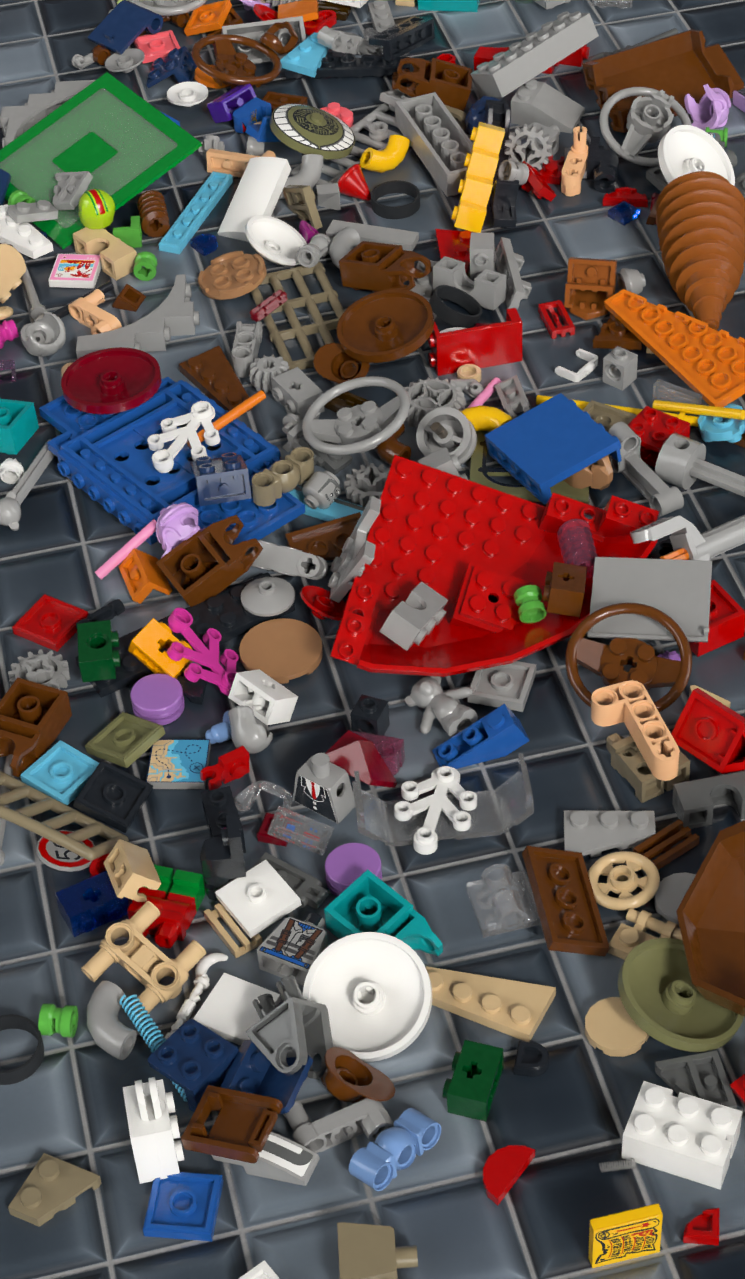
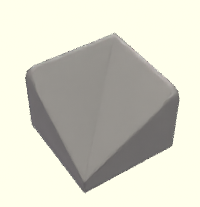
M338 183L316 185L317 205L341 210Z

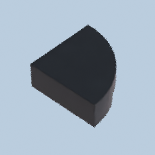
M178 676V681L183 689V695L189 698V701L192 703L202 704L207 685L206 681L199 679L198 682H191L184 676Z

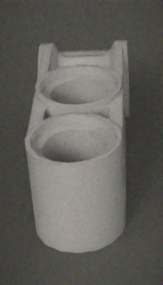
M241 321L236 323V334L231 352L233 370L238 377H249L250 364L254 363L255 358L258 357L263 335L261 321H257L256 324H242Z
M257 540L263 550L251 565L253 567L312 580H320L328 572V564L322 557L303 552L302 550ZM310 564L316 565L315 570L309 569Z

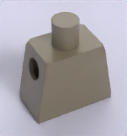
M346 1222L337 1223L340 1279H398L397 1269L418 1267L417 1245L395 1247L393 1227Z

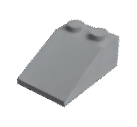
M531 79L520 86L511 100L512 124L524 125L526 123L529 125L537 122L547 127L555 124L559 127L560 132L571 134L573 128L577 126L585 112V107L545 82H539L535 79Z

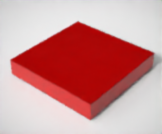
M44 594L12 627L13 634L58 652L77 632L76 623L87 618L89 614L86 610Z

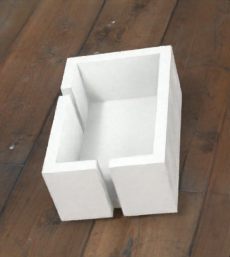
M643 1081L623 1133L622 1158L632 1159V1161L634 1158L636 1163L721 1190L730 1159L740 1135L743 1111L679 1092L678 1097L673 1096L672 1089Z

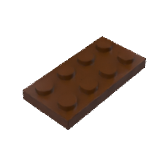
M526 846L522 856L548 950L605 957L610 947L582 853Z

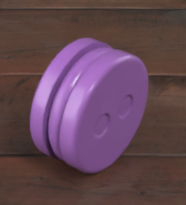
M167 674L147 675L138 680L131 689L132 709L136 717L163 726L174 722L184 711L185 702L182 686L176 678Z
M347 843L336 847L329 853L325 861L326 884L330 892L338 897L367 869L382 880L380 856L373 848L362 843Z

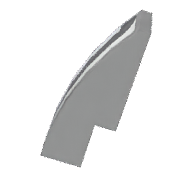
M274 1132L270 1133L262 1152H258L259 1158L256 1163L212 1155L214 1160L243 1166L249 1175L303 1186L307 1185L320 1159L317 1153Z

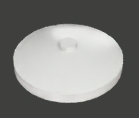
M679 125L672 128L662 137L658 146V160L668 184L688 173L708 171L723 176L730 184L735 186L734 171L729 157L711 135L691 125Z
M362 932L343 937L324 949L308 971L303 987V997L308 1001L326 1005L333 1047L349 1050L364 1062H374L400 1053L417 1039L424 1029L431 1012L432 985L425 965L410 946L387 934Z

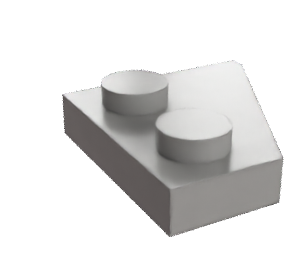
M90 172L56 173L55 179L58 181V184L54 186V207L57 210H74L78 205L80 197L88 189V185L93 179Z

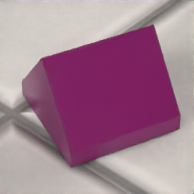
M305 220L300 222L299 233L306 243L309 244L312 237L319 234V232Z

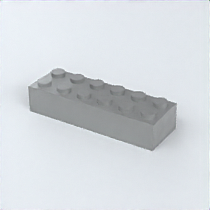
M580 11L574 13L563 12L557 16L555 21L543 24L541 30L527 34L525 36L526 39L522 42L519 41L511 44L506 52L494 55L492 61L478 65L477 70L471 73L480 97L503 98L597 38L599 35L590 13H580Z
M435 92L396 101L395 124L404 137L410 140L411 147L447 197L460 194L457 191L460 180L465 179L467 167L464 166L467 153L471 154L473 145L471 140Z

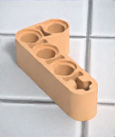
M630 680L596 689L591 696V719L594 724L606 727L624 722L652 775L662 781L674 779L678 775L679 747L644 685L638 681Z

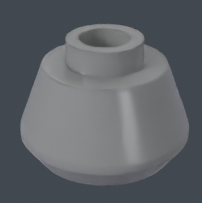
M622 268L617 274L619 291L625 289L638 295L643 291V287L646 286L643 273H639L636 269Z

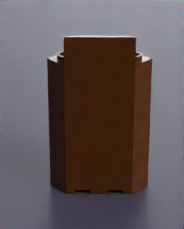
M693 29L582 63L586 86L590 91H595L598 96L596 102L600 109H602L609 97L620 90L631 87H647L659 91L663 90L665 94L674 96V99L687 113L684 102L685 96L690 94L695 99V102L699 104L702 96L706 93L703 85L708 84L710 88H720L731 99L733 98L734 91L744 89V82L721 46L716 43L705 47L706 41L703 31ZM638 96L626 97L618 101L611 108L609 116L613 122L610 125L614 131L628 132L626 128L627 116L633 101ZM670 108L672 114H674V117L678 116L676 112L672 108Z

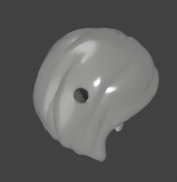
M48 311L37 317L34 322L24 325L20 332L24 347L33 356H51L63 347L66 340V330L60 317Z

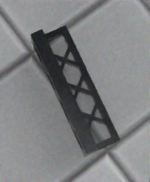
M412 16L369 38V45L383 46L384 61H392L435 38L434 18Z

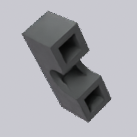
M745 770L674 784L672 804L678 819L683 822V827L688 826L690 829L712 825L713 807L720 804L732 806L737 810L740 819H745Z

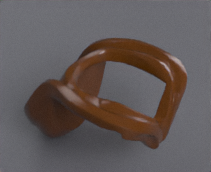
M285 21L271 26L261 36L260 42L282 55L295 48L298 43V36L291 24ZM287 28L291 38L283 47L279 38L274 34L280 29Z

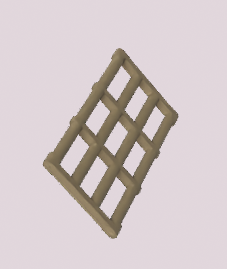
M318 262L317 265L311 268L300 266L268 273L260 284L271 283L275 292L277 290L285 292L280 281L293 278L302 296L288 299L263 319L270 334V341L274 343L280 357H283V360L288 362L290 370L296 367L300 370L314 367L315 353L306 335L320 333L325 344L335 343L329 330L337 329L338 321L344 313V309L338 299V293L333 290L321 262ZM315 273L324 292L311 295L302 276ZM258 287L250 292L256 306L264 301ZM329 301L337 319L324 321L316 304ZM307 306L314 324L301 326L294 309ZM284 311L292 329L278 331L271 314ZM297 338L306 358L292 361L284 340Z

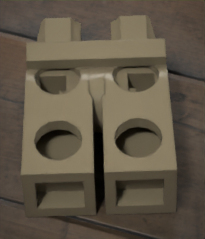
M630 732L627 738H623L617 733L606 738V748L611 754V766L622 777L627 779L635 789V796L641 803L663 794L664 789L666 791L672 790L676 783L689 781L690 760L681 751L679 753L678 775L672 780L662 781L652 775Z

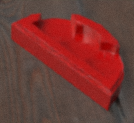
M621 187L616 188L613 193H606L604 195L603 206L648 207V199L645 194L637 193L635 188Z
M509 1145L497 1149L488 1157L483 1167V1185L488 1198L497 1206L534 1159L535 1149L524 1145Z

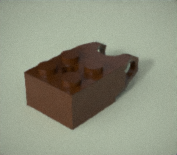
M420 58L400 59L397 68L399 74L395 86L401 92L411 97L435 92L444 105L464 112L471 92V73H473V69L432 58L431 61ZM408 63L414 67L413 72H405L402 66ZM405 78L411 81L412 84L409 87H404L400 84V81Z
M362 241L339 260L342 284L344 287H351L354 290L367 289L373 292L389 289L411 290L416 286L414 278H423L432 272L431 262L428 258L413 251L403 250L402 245ZM415 261H421L425 265V271L415 268ZM409 280V285L403 284L405 281Z
M237 515L215 522L202 532L198 531L156 562L190 607L216 596L249 570L263 550L256 538L232 545L244 526ZM236 523L232 530L226 531L231 524ZM255 547L251 553L245 555L249 548Z
M17 678L1 699L0 757L13 755L10 764L13 770L12 776L20 777L27 768L43 756L71 718L72 712L67 691Z

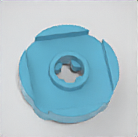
M728 404L724 407L743 410L742 406L736 404ZM700 415L698 427L702 440L705 442H738L741 440L742 434L745 433V419L739 420Z

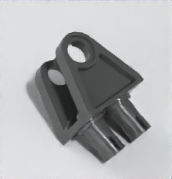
M295 976L283 977L281 981L276 983V987L284 1002L276 1007L271 994H263L257 997L258 1000L254 999L252 1003L259 1015L260 1021L249 1028L246 1033L273 1066L282 1073L294 1074L298 1072L302 1065H306L308 1055L313 1059L319 1053L322 1059V1068L320 1071L315 1072L311 1065L307 1077L321 1080L327 1068L324 1058L325 1053L333 1047L328 1009L324 1004L304 999ZM287 1056L296 1057L293 1065L289 1066L287 1064Z

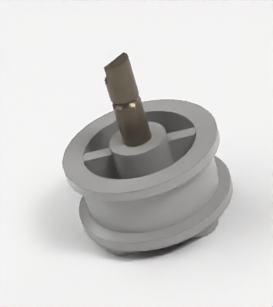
M440 407L430 411L422 418L417 428L416 440L420 451L425 456L446 447L450 455L456 454L462 465L475 451L477 434L473 424L462 412L451 407Z

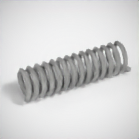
M633 1158V1161L632 1159H628V1161L626 1159V1164L625 1160H621V1163L620 1160L616 1161V1163L614 1161V1166L613 1162L610 1161L609 1165L608 1162H604V1165L599 1163L600 1170L603 1173L613 1170L620 1171V1169L635 1168V1159Z

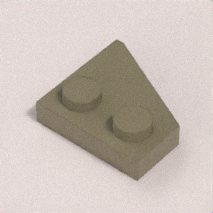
M43 1153L8 1206L9 1213L40 1227L52 1219L57 1212L66 1210L75 1204V1198L89 1188H92L93 1191L99 1188L101 1178L97 1174Z

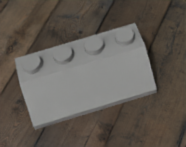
M303 16L222 26V34L243 36L260 42L261 36L275 23L287 21L298 36V43L295 48L306 39ZM287 28L280 29L274 34L279 38L283 47L291 38ZM232 43L236 53H245L248 56L247 59L254 64L272 62L265 54L256 49ZM274 51L278 55L280 60L287 55V53L280 55L276 51Z

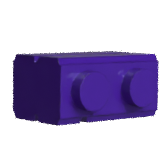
M251 84L236 86L208 103L207 107L215 123L227 122L233 119V112L255 98L256 94Z

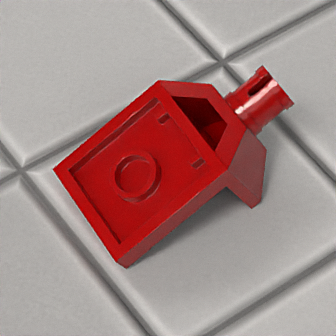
M694 689L671 733L676 744L721 774L745 770V718L701 689Z

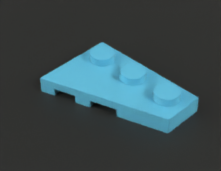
M314 32L280 60L282 68L315 78L316 70L320 68L321 60L326 57L329 48L318 43V33Z

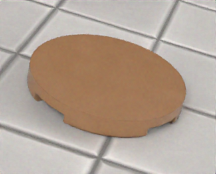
M243 251L229 252L211 260V265L199 273L198 283L202 293L209 298L217 300L233 299L257 288L265 279L267 269L263 258L259 254H244Z
M282 618L262 622L250 629L241 640L239 653L240 661L246 670L260 669L278 683L285 684L289 683L291 679L305 674L310 675L322 660L323 647L320 635L312 626L299 620Z

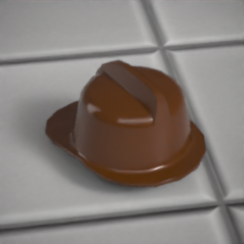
M329 343L319 348L313 361L315 370L320 376L339 384L351 379L367 377L366 375L370 367L369 362L359 361L347 355L339 343Z
M332 1047L326 1051L324 1058L327 1068L321 1078V1082L334 1097L351 1103L362 1101L365 1098L376 1101H388L394 1097L396 1091L394 1084L381 1071L365 1063L349 1050L341 1047Z

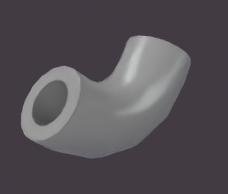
M317 154L303 155L300 170L297 174L287 178L284 187L288 185H310V188L313 189L321 177L323 156ZM283 190L279 199H285Z
M345 227L331 241L329 255L333 264L338 269H340L339 260L361 242L358 232L353 227Z
M102 981L95 988L86 1008L87 1028L97 1046L111 1056L124 1060L129 1056L135 1045L137 1033L121 1023L118 1018V1013L122 1007L119 1004L120 998L125 994L123 990L110 981Z

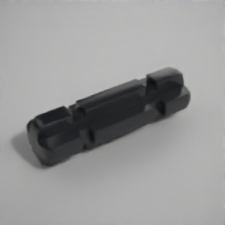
M120 599L113 600L107 606H103L87 616V618L77 622L76 629L77 624L112 620L116 615L118 616L125 611V606Z

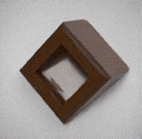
M126 284L112 307L136 312L146 296Z

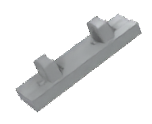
M501 237L495 251V263L498 273L507 275L505 299L507 309L516 308L518 310L520 301L528 299L532 287L531 283L521 280L519 272L524 263L523 256L513 252L510 239Z

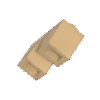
M85 227L73 233L75 252L77 254L100 255L103 272L116 281L133 272L137 252L133 247L128 246L119 238L110 234L106 229L93 230Z

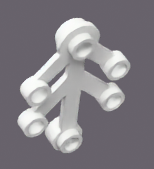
M196 402L192 405L190 413L162 420L160 425L163 433L153 434L148 437L149 449L156 451L152 455L153 465L160 473H167L172 470L175 456L187 441H189L192 448L191 455L193 461H196V458L208 456L206 448L201 445L196 432L200 425H202L205 431L204 439L207 445L214 446L220 442L219 432L214 429L211 422L216 414L215 409L209 402ZM187 424V426L177 429V426ZM175 440L167 450H161L165 442Z
M449 766L438 767L432 772L431 778L418 784L414 781H406L401 786V796L407 801L416 800L420 794L435 789L434 794L410 804L406 801H400L394 806V816L399 821H407L413 815L429 809L423 827L419 828L413 837L414 850L420 854L428 855L437 850L438 836L435 833L441 811L453 822V827L457 831H466L471 827L470 814L465 811H459L446 797L447 793L451 792L459 800L460 808L466 811L474 810L477 807L476 793L464 790L459 784L460 773L455 768Z

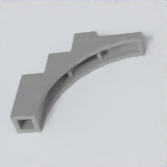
M95 80L56 82L55 90H52L51 93L29 94L28 103H25L24 106L2 107L0 128H2L3 135L5 136V138H2V147L7 146Z
M186 274L176 275L174 286L168 297L147 316L116 330L94 335L77 336V360L89 353L108 348L124 347L144 352L166 351L167 341H171V336L195 335L196 325H200L199 311L194 309V301L191 302L190 300L192 289L191 283L187 284Z

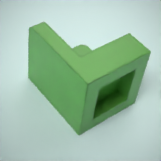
M131 216V227L113 228V236L119 238L130 247H142L140 216Z

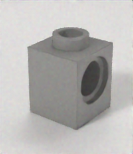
M618 346L603 358V382L622 391L637 379L638 355Z

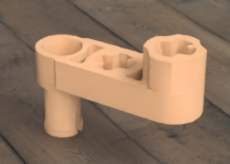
M580 126L573 128V145L568 152L561 171V193L565 194V196H575L581 193V181L587 168L588 145H586L587 128L583 126L582 132H580Z
M95 289L86 297H80L68 305L71 316L79 321V323L90 328L92 335L122 327L117 317L97 307L105 302V296L99 289Z

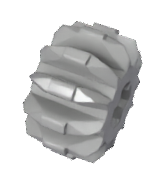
M274 354L270 357L263 355L261 359L255 358V362L251 363L249 368L251 385L257 391L264 390L266 394L273 388L272 377L289 371L290 367L288 362L283 360V357L275 358Z

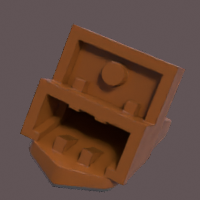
M568 258L564 307L569 308V312L584 321H590L607 315L609 311L605 308L604 301L615 294L617 260Z

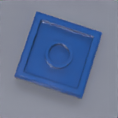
M180 1172L168 1175L166 1179L155 1178L143 1226L144 1236L212 1242L223 1187V1175Z

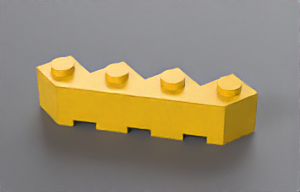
M479 122L478 127H473L470 140L473 141L471 154L467 153L464 162L467 171L465 179L460 180L457 191L461 193L459 204L454 206L451 219L455 220L454 227L481 233L505 128Z

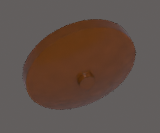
M403 289L382 290L362 297L344 311L337 324V336L341 348L350 357L369 363L389 362L411 354L427 341L434 328V315L429 302L418 293Z

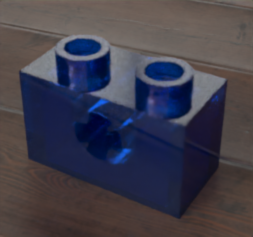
M107 871L55 893L60 914L74 937L90 932L94 928L128 914V898L123 897L121 899L116 896Z

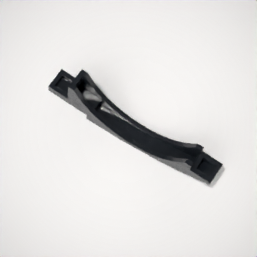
M486 100L485 123L505 128L499 160L493 178V187L489 197L493 226L516 228L515 206L519 180L502 181L498 178V169L501 162L508 160L509 155L505 154V149L509 148L505 146V141L509 140L511 109L508 106V101Z

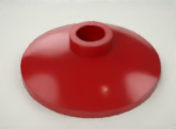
M262 4L254 5L253 11L261 21L278 19V13Z
M307 585L300 591L301 598L312 609L311 612L315 617L322 620L328 618L341 621L346 604L343 600L337 603L329 599L330 591L321 587Z

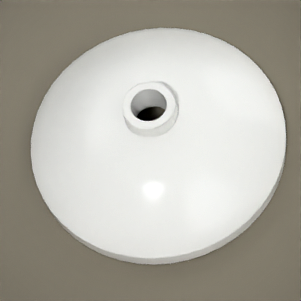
M257 215L249 219L245 226V233L250 245L266 260L279 265H300L297 253L307 243L296 229L284 221L271 216Z

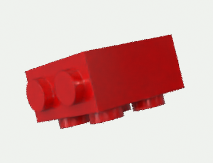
M648 406L628 424L641 438V459L653 467L656 466V461L663 444L671 434L678 433L690 438L689 422Z

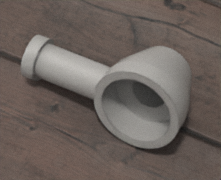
M248 136L246 154L262 156L265 142H257L254 137Z

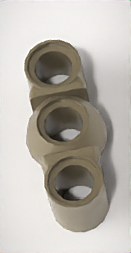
M297 447L291 451L290 455L285 456V460L276 461L269 469L256 473L252 477L253 502L261 507L270 506L275 503L276 499L282 497V493L291 492L298 484L301 485L304 481H308L314 474L313 451L307 447Z

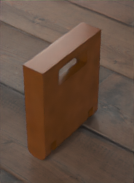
M208 1085L181 1137L184 1149L248 1163H256L259 1158L258 1152H262L278 1119L277 1114H280L283 1108V1104L276 1098ZM211 1110L219 1111L220 1113L208 1135L204 1124Z

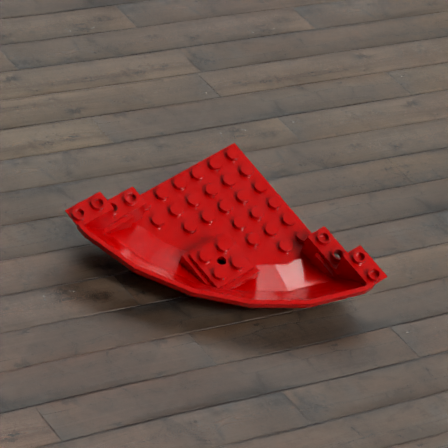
M394 455L380 497V513L371 526L366 540L376 545L374 560L370 565L365 563L363 574L353 579L330 657L357 665V668L373 673L446 677L516 662L572 636L578 625L590 615L595 557L644 559L648 557L658 540H648L633 544L630 532L657 521L659 511L613 495L603 510L554 492L546 506H542ZM584 514L590 515L592 519L586 518ZM554 562L587 567L580 617L547 612L548 602L543 601L542 597L541 602L544 603L547 612L545 618L536 623L521 622L518 615L519 606H517L514 599V593L517 589L526 585H536L540 587L543 596L547 571L552 572ZM422 581L448 600L443 608L447 613L419 645L414 643L406 651L379 631L392 610L401 601L405 602L412 590ZM488 596H496L498 602H490Z

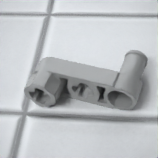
M324 26L317 34L318 43L335 52L351 53L354 55H377L375 52L381 54L379 47L369 45L366 39L355 33L333 30Z
M368 1098L314 1122L310 1121L300 1101H295L290 1111L283 1114L294 1132L293 1138L295 1142L315 1153L323 1152L363 1133L366 1134L369 1141H375L383 1130L394 1127V1122L382 1102Z

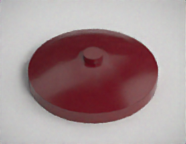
M108 348L89 353L73 362L62 376L61 387L65 400L73 408L92 414H113L133 409L148 401L158 391L162 377L157 360L150 354L133 348Z

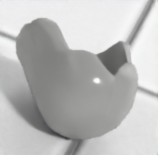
M242 705L229 710L231 736L236 749L244 746L249 754H255L269 746L273 739V734L268 730V725L255 718L251 707Z

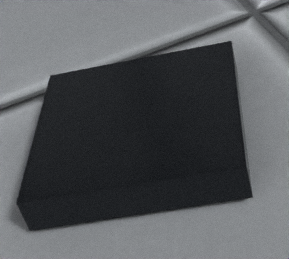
M101 760L74 801L73 807L126 833L151 794L153 785Z

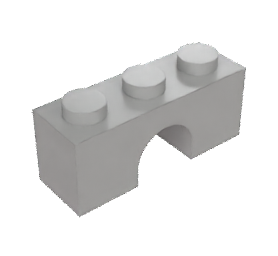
M444 256L433 266V291L440 285L456 287L471 295L483 308L495 310L506 299L507 275L485 269L472 281L466 275L465 262Z
M421 581L412 590L405 602L401 601L392 610L379 632L407 651L414 643L419 645L425 636L430 634L435 625L441 622L447 613L443 608L448 600Z

